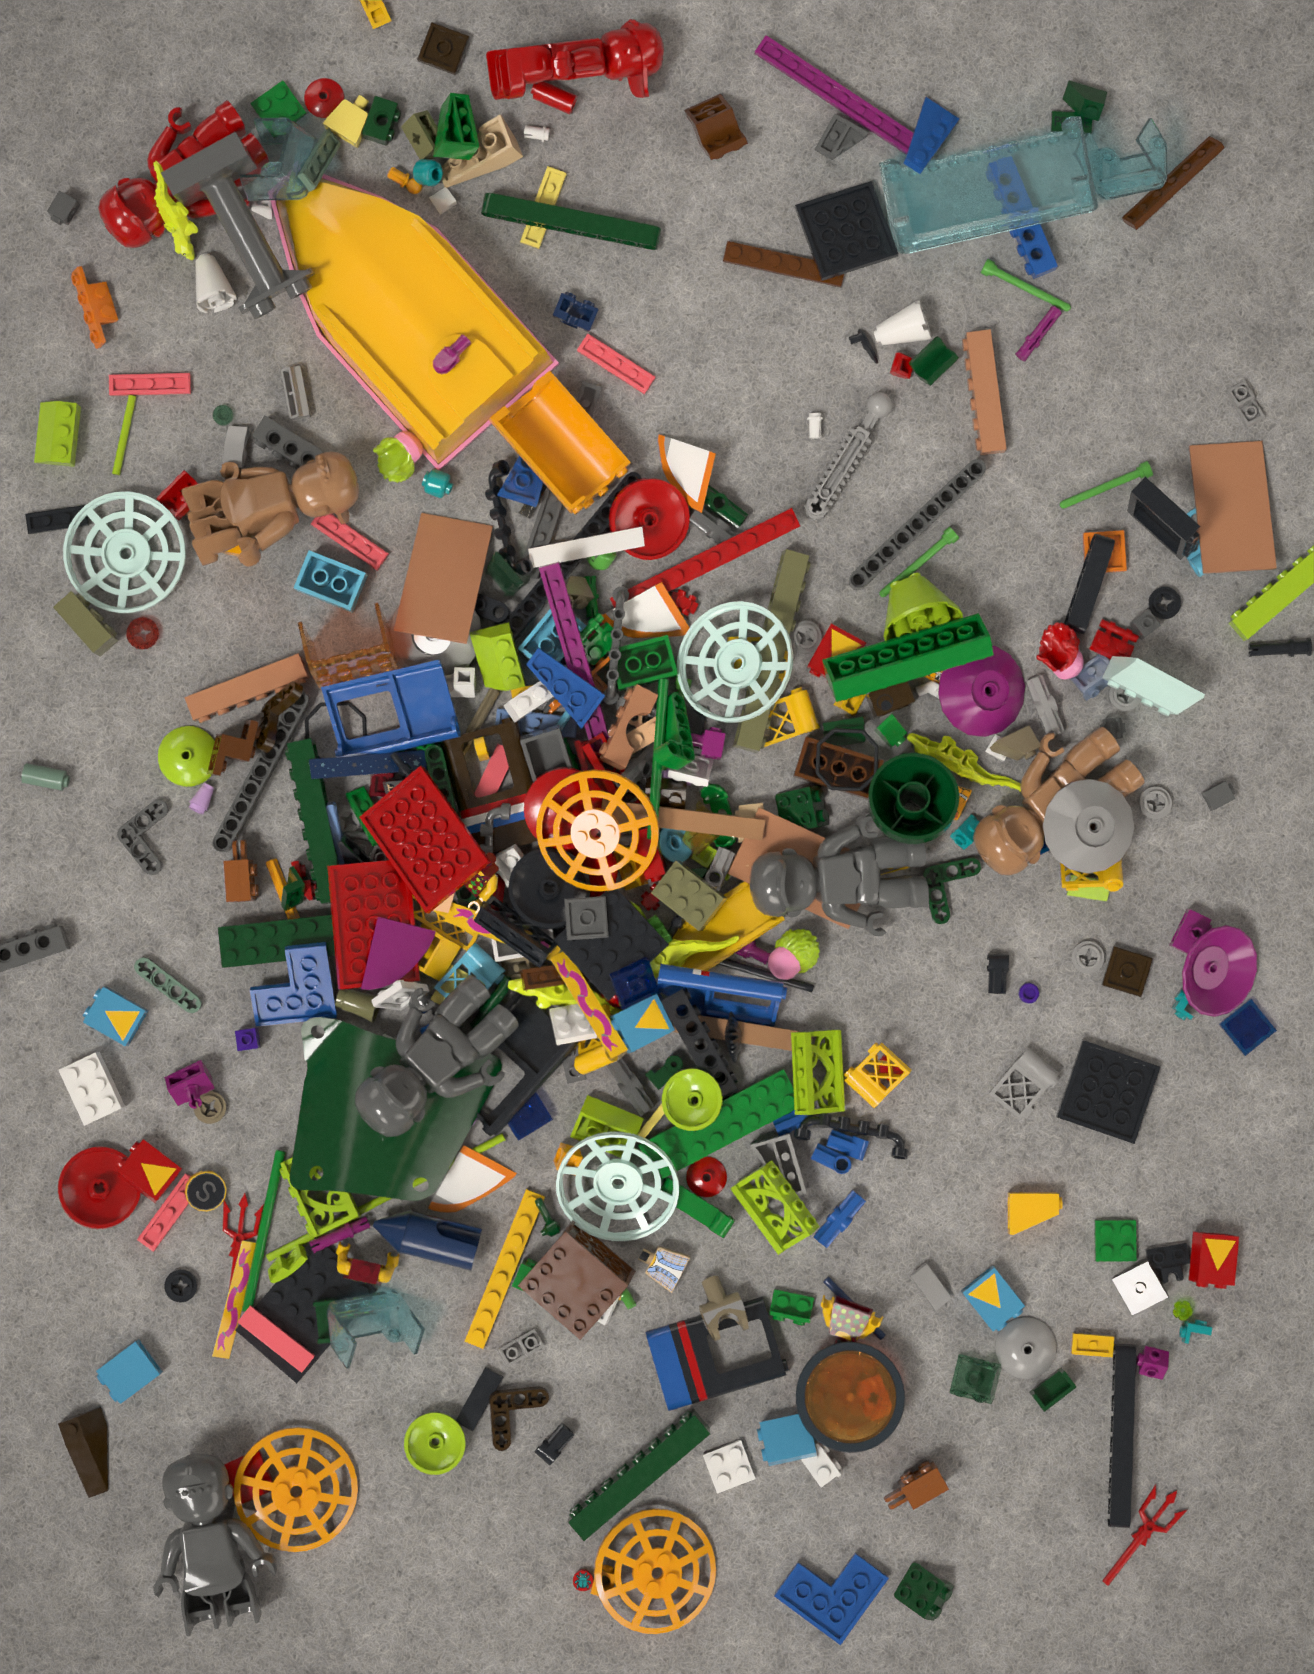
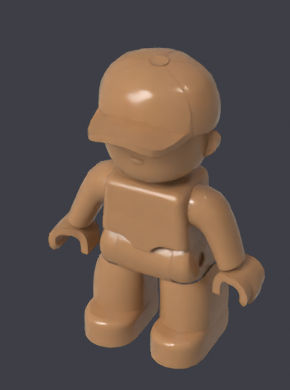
M324 452L316 455L315 460L308 461L295 471L291 484H289L286 474L272 467L243 468L240 472L236 463L226 462L222 464V469L220 470L225 482L211 480L182 489V495L191 511L187 516L190 521V529L195 537L192 540V545L203 566L217 562L219 553L230 550L238 545L242 551L238 557L240 563L247 567L253 566L261 558L259 549L264 551L293 530L294 525L298 524L297 508L305 515L315 518L335 513L340 523L346 524L350 517L348 509L359 498L358 479L352 464L346 456L338 452Z
M1099 727L1074 745L1063 757V762L1041 783L1042 775L1050 761L1049 758H1054L1065 751L1063 748H1060L1056 752H1052L1048 748V742L1055 737L1054 733H1049L1042 738L1039 752L1026 770L1021 781L1020 788L1024 797L1022 801L1024 807L1014 805L1008 807L1003 805L996 806L992 809V815L989 814L984 817L974 830L973 840L976 849L984 862L1000 875L1010 876L1024 870L1029 866L1028 863L1035 864L1038 862L1040 851L1045 842L1043 822L1046 808L1055 794L1072 782L1086 780L1085 777L1091 771L1120 751L1117 741L1106 728ZM1127 759L1115 765L1097 780L1110 784L1122 793L1124 798L1145 783L1140 771ZM1095 823L1090 825L1091 830H1094L1096 827Z

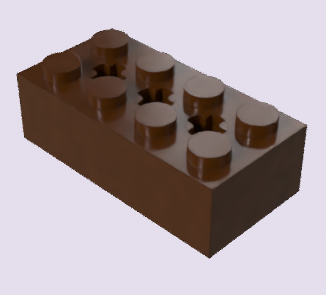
M805 737L793 777L827 787L816 775V764L813 763V760H816V746L819 740ZM826 742L821 744L820 758H822L821 762H824V766H820V773L832 786L861 787L874 775V757ZM878 759V769L883 765L884 760ZM838 763L841 764V768L844 769L843 772L840 771L839 774L835 773V770H833V766H837ZM857 769L861 770L860 774H863V778L860 777L858 780L852 775ZM870 784L862 791L841 792L868 800Z

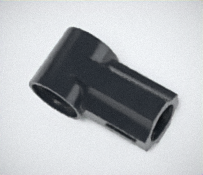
M988 953V993L1006 994L1009 954Z
M561 1423L548 1439H544L542 1445L538 1446L534 1452L550 1466L559 1457L561 1450L575 1434L565 1424Z

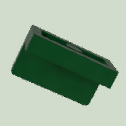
M936 336L909 362V365L921 381L931 386L959 357L954 351L946 347L940 337Z
M863 717L822 723L824 736L834 728L864 730ZM834 732L825 742L836 746L862 743L866 740L862 733Z
M294 866L289 868L287 885L283 887L281 906L284 911L303 903L305 884Z

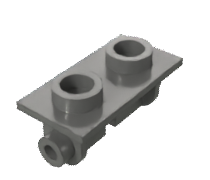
M578 1046L563 1061L567 1084L587 1079L586 1074H580L574 1067L575 1057L578 1056Z

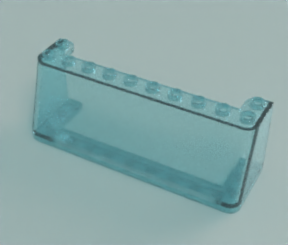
M1081 116L1065 119L1061 124V132H1051L1044 136H1033L1018 142L1011 141L1005 145L990 146L979 151L972 150L966 154L951 155L940 160H930L921 174L910 167L902 168L901 163L895 159H887L884 162H880L879 166L889 227L897 251L901 254H909L1095 211L1098 208Z

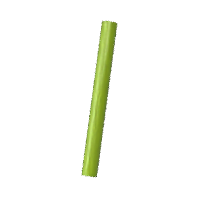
M128 395L112 470L113 475L120 476L136 402V396Z

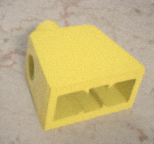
M360 95L353 104L344 99L323 122L325 129L329 128L333 134L358 148L368 117V113L364 109L369 101Z

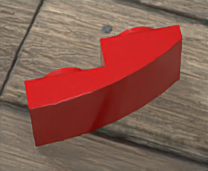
M301 861L291 862V865L294 866L305 884V897L309 901L315 900L314 889H317L316 883L312 884V880L303 879V877L307 876L305 864L301 865Z

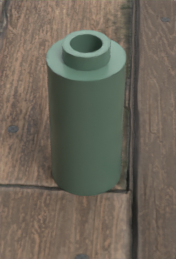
M26 763L22 771L21 781L25 784L63 791L69 785L70 776L64 770Z

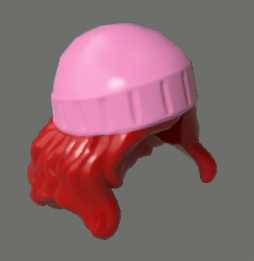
M1056 622L1054 625H1048V629L1043 631V636L1041 637L1039 655L1036 656L1037 660L1042 661L1060 679L1067 680L1076 677L1084 666L1083 656L1079 651V638L1074 629H1071L1064 623Z

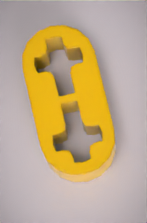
M484 737L473 739L480 762L489 760L490 756Z

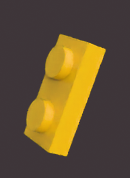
M1072 1333L1071 1354L1113 1357L1114 1336Z

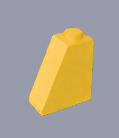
M1008 1192V1234L1015 1235L1059 1215V1209H1062L1063 1206L1062 1197H1059L1057 1192Z

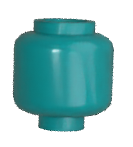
M420 159L415 163L413 177L418 184L433 187L442 179V167L437 161Z
M432 469L430 472H426L422 486L425 493L440 499L445 494H450L453 483L450 482L451 477L448 473Z

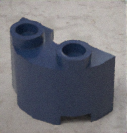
M561 293L553 317L559 318L563 324L576 329L579 327L589 332L599 309L595 308V304L590 301L584 300L583 303L577 301V296L572 293Z

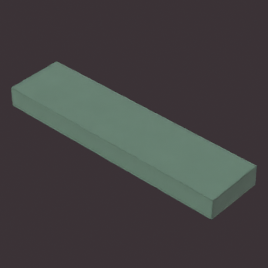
M329 128L323 131L297 175L309 191L317 187L341 145Z

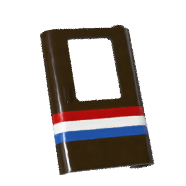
M511 717L502 719V724L462 734L458 738L440 741L461 820L479 846L480 844H485V837L480 836L481 824H485L488 812L493 808L501 807L502 803L511 804L510 820L501 819V815H497L493 820V853L503 851L514 844L521 846L538 841L529 830L524 817V800L533 780L520 742L522 732L519 721L514 723ZM499 734L514 786L512 789L478 798L474 794L462 744L476 738Z

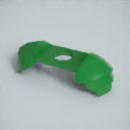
M709 784L700 791L703 803L710 804L712 813H718L720 809H724L727 815H732L728 794L723 787L718 784ZM713 834L714 843L717 847L732 846L737 838Z

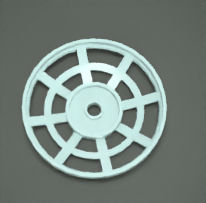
M129 491L105 494L85 505L69 525L63 546L65 569L77 592L96 607L115 613L144 611L164 600L179 582L186 559V545L183 532L172 513L155 499L141 493ZM125 499V511L112 513L102 519L94 511L96 507L108 501ZM134 500L151 504L164 515L155 523L147 516L134 512ZM88 516L95 525L89 532L85 545H72L76 529L81 521ZM125 518L124 529L113 532L106 525L115 519ZM133 518L145 522L150 528L143 535L134 531ZM169 521L178 535L180 553L169 552L166 537L161 530ZM101 530L107 537L102 548L91 547L95 535ZM156 533L161 541L162 552H151L148 543ZM125 548H129L132 552L131 557L128 559L121 557V552ZM71 554L84 555L85 567L91 579L83 585L79 583L74 573ZM90 555L101 556L105 568L97 574L92 567ZM150 560H162L158 572L152 578L146 571ZM168 561H179L175 578L169 587L163 591L157 582L164 574ZM111 573L121 577L120 589L113 588L102 580ZM140 575L147 583L139 588L128 590L129 578ZM98 585L109 593L119 595L117 607L98 601L87 591ZM150 588L158 596L153 601L144 605L126 608L127 596L141 594Z
M743 601L724 603L701 615L685 634L677 657L678 681L687 701L704 716L726 723L750 720L768 710L785 690L793 667L792 643L783 623L764 607ZM740 610V622L727 624L718 630L710 622L711 619L724 612ZM748 610L765 615L775 623L774 626L767 633L761 627L748 623ZM704 626L711 636L703 645L700 656H687L693 639ZM739 629V639L727 642L722 636L726 632ZM748 629L759 633L763 637L756 645L747 641ZM779 631L783 634L787 644L788 662H778L777 648L773 638ZM716 641L721 648L718 650L715 659L706 658L710 647ZM767 645H769L772 653V662H762L760 652ZM737 659H741V660H742V665H741V667L738 668V669H735V668H734V663H735V661H736ZM686 664L698 665V675L703 689L694 695L687 682ZM705 666L714 667L717 679L710 684L705 675ZM761 670H771L768 680L761 688L756 679L760 675ZM786 670L780 688L773 698L769 700L765 692L773 683L777 671ZM724 684L731 688L730 698H723L716 694L714 690ZM750 685L755 694L738 700L740 689ZM709 695L717 702L728 705L725 716L708 711L698 701ZM758 698L763 705L759 710L749 715L733 717L736 706L749 704Z
M605 1132L585 1138L568 1151L558 1169L556 1193L559 1204L570 1221L576 1222L575 1225L581 1230L600 1239L629 1241L650 1235L668 1221L677 1205L679 1179L670 1158L653 1142L631 1133ZM610 1137L628 1139L626 1145L612 1144L602 1147L595 1141ZM636 1141L652 1148L663 1159L653 1162L645 1153L634 1148ZM587 1144L592 1149V1152L581 1161L579 1167L566 1166L568 1160L580 1147ZM623 1150L621 1159L610 1160L605 1152ZM633 1153L641 1157L647 1164L637 1167L629 1161L631 1154ZM596 1155L602 1162L597 1170L585 1168L587 1163ZM668 1166L673 1178L672 1195L661 1190L659 1168ZM652 1171L655 1178V1187L644 1184L642 1174ZM564 1174L576 1175L575 1184L579 1196L568 1202L563 1189ZM582 1176L594 1178V1188L585 1192L582 1186ZM621 1179L624 1183L616 1185L613 1183V1180ZM641 1191L651 1194V1198L643 1206L639 1207L636 1199ZM598 1195L603 1201L607 1202L605 1210L596 1206L590 1199ZM658 1198L669 1202L662 1215L654 1222L648 1224L643 1213L647 1212ZM584 1203L591 1211L603 1216L600 1228L582 1219L573 1209ZM629 1204L632 1211L624 1213L613 1212L615 1205ZM636 1217L641 1227L626 1232H608L611 1219L625 1220Z

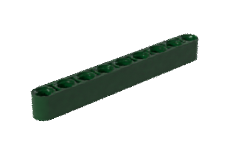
M495 193L484 194L481 215L489 218L650 250L658 249L661 228L654 225Z
M431 745L425 751L429 775L439 789L445 788L448 790L449 796L447 801L456 812L443 751L439 746ZM432 748H436L440 752V757L436 760H432L428 756V752ZM436 768H441L444 771L443 779L436 780L433 777L432 773ZM463 885L456 891L458 905L468 908L469 903L476 900V897L471 893L468 899L461 898L460 890L467 888ZM473 904L471 908L477 911L478 906L477 904Z

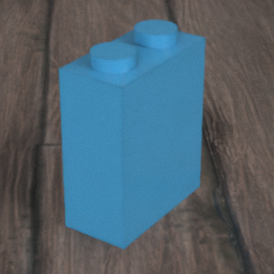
M138 1339L96 1372L98 1373L97 1378L102 1385L106 1384L109 1388L111 1398L121 1404L163 1371Z
M799 1414L759 1422L760 1428L757 1429L759 1441L764 1442L765 1446L764 1449H761L763 1461H768L769 1466L817 1456L814 1439L802 1424Z

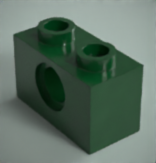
M374 96L362 132L364 139L387 146L388 141L393 140L395 134L393 126L395 122L399 121L401 116L398 103ZM381 118L388 119V122L385 125H379L377 123Z

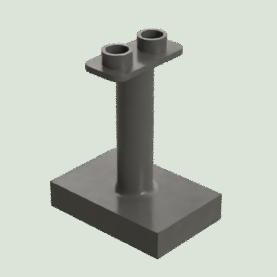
M236 132L161 172V175L173 196L185 207L207 196L255 283L246 302L238 307L242 314L250 311L253 318L258 319L276 308L272 298L286 291L290 299H294L312 289L313 287L308 279L315 275L312 268L306 270H283L234 183L235 180L257 169L247 148Z

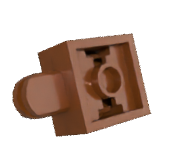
M234 840L232 842L233 860L223 861L226 902L256 901V896H259V886L255 884L254 876H258L257 864H254L253 860L248 859L246 840H241L240 860L238 841Z
M925 1461L918 1466L919 1469L915 1472L908 1471L900 1476L901 1480L898 1481L900 1488L884 1497L885 1502H890L888 1504L890 1510L909 1501L914 1510L949 1490L934 1461L930 1463Z

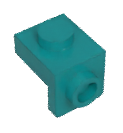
M971 814L950 837L958 846L965 850L974 842V830L980 821Z
M1180 989L1174 998L1176 1002L1172 1009L1176 1011L1174 1014L1184 1021L1186 1018L1192 1020L1194 1016L1184 1010L1188 1001L1184 991Z
M1195 1319V1322L1185 1321V1324L1180 1327L1179 1337L1182 1338V1342L1189 1344L1191 1332L1211 1336L1212 1327L1207 1325V1321Z

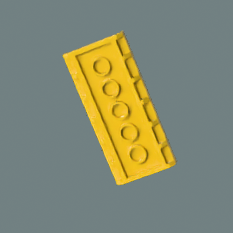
M744 881L724 894L728 899L703 931H698L684 920L685 923L681 929L677 930L673 939L680 941L702 940L721 942L734 936H739V940L736 943L723 949L699 952L689 956L682 966L708 971L785 919L783 916L773 917L764 915L757 910L752 900L750 884Z

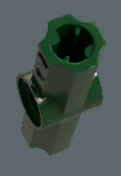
M708 485L704 504L738 529L749 514L731 502L724 494ZM716 499H722L725 505L722 508H716L713 502Z

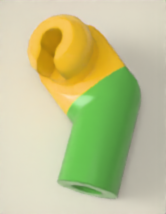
M626 1288L618 1300L623 1301L629 1310L635 1307L636 1303Z

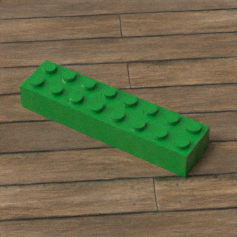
M977 613L829 657L822 661L830 689L836 702L892 685L905 683L912 679L925 677L939 671H945L959 665H965L969 662L985 659L994 654L990 634L980 614Z
M782 1068L723 1099L720 1114L708 1127L697 1131H688L673 1125L648 1140L666 1153L677 1172L794 1111V1088ZM643 1143L638 1144L640 1150L650 1157L653 1162L663 1159L652 1148ZM668 1166L658 1169L661 1180L671 1175Z

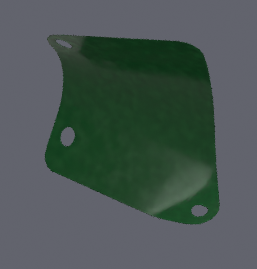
M314 1017L305 1021L301 1027L304 1058L307 1062V1072L304 1079L289 1177L291 1185L298 1190L349 1192L408 1201H419L432 1195L442 1182L477 1118V1113L480 1112L494 1085H482L465 1094L451 1098H445L436 1092H427L423 1119L420 1122L414 1121V1125L402 1135L385 1137L369 1127L361 1118L355 1106V1094L360 1084L368 1077H371L370 1072L374 1068L401 1065V1056L396 1049V1040L371 1033L341 1020ZM313 1026H322L324 1029V1036L317 1039L311 1034ZM490 1054L481 1060L476 1059L473 1063L458 1071L453 1077L460 1078L476 1072L479 1073V1069L488 1059L492 1063L487 1067L486 1071L491 1077H496V1074L502 1070V1063L497 1056ZM314 1166H320L323 1170V1175L318 1180H312L309 1176L310 1170ZM416 1178H425L429 1183L428 1189L423 1192L416 1191L413 1188V1181Z

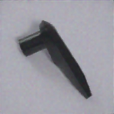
M859 329L858 334L849 337L851 345L861 341L863 349L867 351L870 358L877 364L878 359L864 331Z

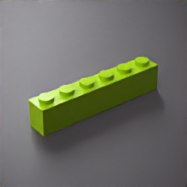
M1314 545L1307 550L1309 554L1304 559L1300 556L1292 563L1294 567L1290 571L1286 569L1276 577L1278 579L1276 583L1272 585L1270 582L1261 589L1262 595L1258 598L1253 596L1246 602L1248 607L1243 611L1238 609L1230 616L1232 620L1229 622V625L1243 641L1253 636L1314 583Z

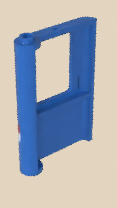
M440 660L321 687L338 743V748L335 749L336 757L392 753L458 738L461 735ZM389 691L400 727L357 738H347L337 703Z
M660 964L656 990L658 995L674 985L681 986L682 989L686 987L692 997L689 999L691 1006L696 1004L703 1016L728 1019L732 1011L737 1021L772 1027L775 1026L781 999H786L787 987H783V982ZM714 991L771 1000L770 1006L766 1007L714 998ZM679 1005L676 1011L684 1010L686 1005Z

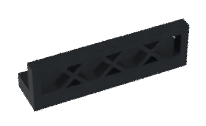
M494 896L480 908L474 919L477 924L539 968L544 965L548 956L558 945V943L553 941V938L539 928L525 922L514 910ZM493 904L499 911H495L490 905ZM508 918L514 919L516 923H512ZM524 929L529 930L533 935L527 934ZM541 941L546 942L550 947L547 948L541 944Z

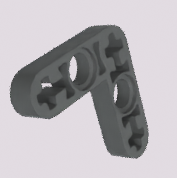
M162 800L151 802L122 825L117 832L120 842L143 871L149 875L158 874L161 871L162 863L141 835L168 814L169 807ZM156 804H163V813H155L153 816L156 819L153 821L152 817L148 813H146V811L149 810L150 813H152L156 810ZM146 816L149 823L146 827L138 825L139 817ZM124 829L127 831H132L130 833V836L133 840H135L136 837L139 839L138 841L134 842L130 847L128 846V844L131 843V841L128 838L123 839L122 837L124 835ZM138 844H142L145 847V853L141 856H137L134 852ZM149 853L151 854V857H148V859L151 862H157V864L155 865V871L152 869H147L149 867V864L146 860H144L143 863L140 861L141 859L146 858Z

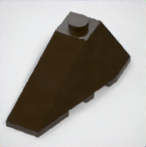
M98 1407L58 1423L65 1446L88 1498L108 1491V1425L102 1408Z

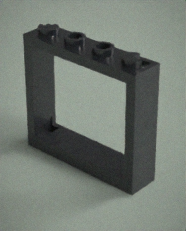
M1145 477L1131 491L1127 512L1178 559L1181 560L1184 556L1188 558L1195 550L1201 526Z

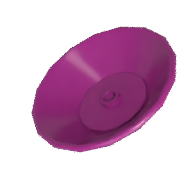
M992 645L993 656L949 668L940 675L938 696L942 711L954 727L967 735L987 737L1002 732L1015 721L1023 706L1025 683L1022 671L1012 656L997 646ZM986 687L990 690L988 694L985 692Z
M1224 925L1211 928L1196 940L1187 953L1182 970V984L1188 1003L1198 1013L1216 1017L1230 1013L1243 1003L1253 987L1257 973V953L1251 938L1240 928Z

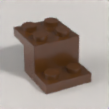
M721 93L684 110L688 120L693 125L701 148L710 160L720 159L724 154L740 150L744 145L748 144L745 135L739 129L732 107Z
M246 720L241 738L216 734L207 774L221 776V772L224 773L227 766L225 758L241 762H249L250 758L253 759L256 747L253 746L255 738L258 739L261 727H258L259 722Z

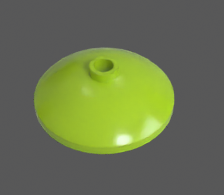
M182 726L169 732L162 740L158 749V764L164 776L174 784L184 787L197 786L207 781L212 776L207 774L215 742L214 739L206 731L194 726ZM184 752H189L190 756L188 759L183 758Z
M682 1070L673 1075L663 1089V1111L673 1125L683 1130L697 1131L708 1127L716 1120L722 1108L723 1096L718 1082L710 1074L702 1070ZM694 1097L698 1098L697 1104H693L692 1099Z
M439 1412L426 1413L416 1418L408 1427L404 1437V1451L408 1461L420 1472L430 1475L444 1474L455 1468L461 1461L466 1446L465 1435L459 1423L449 1415ZM438 1438L440 1443L434 1445L432 1439Z

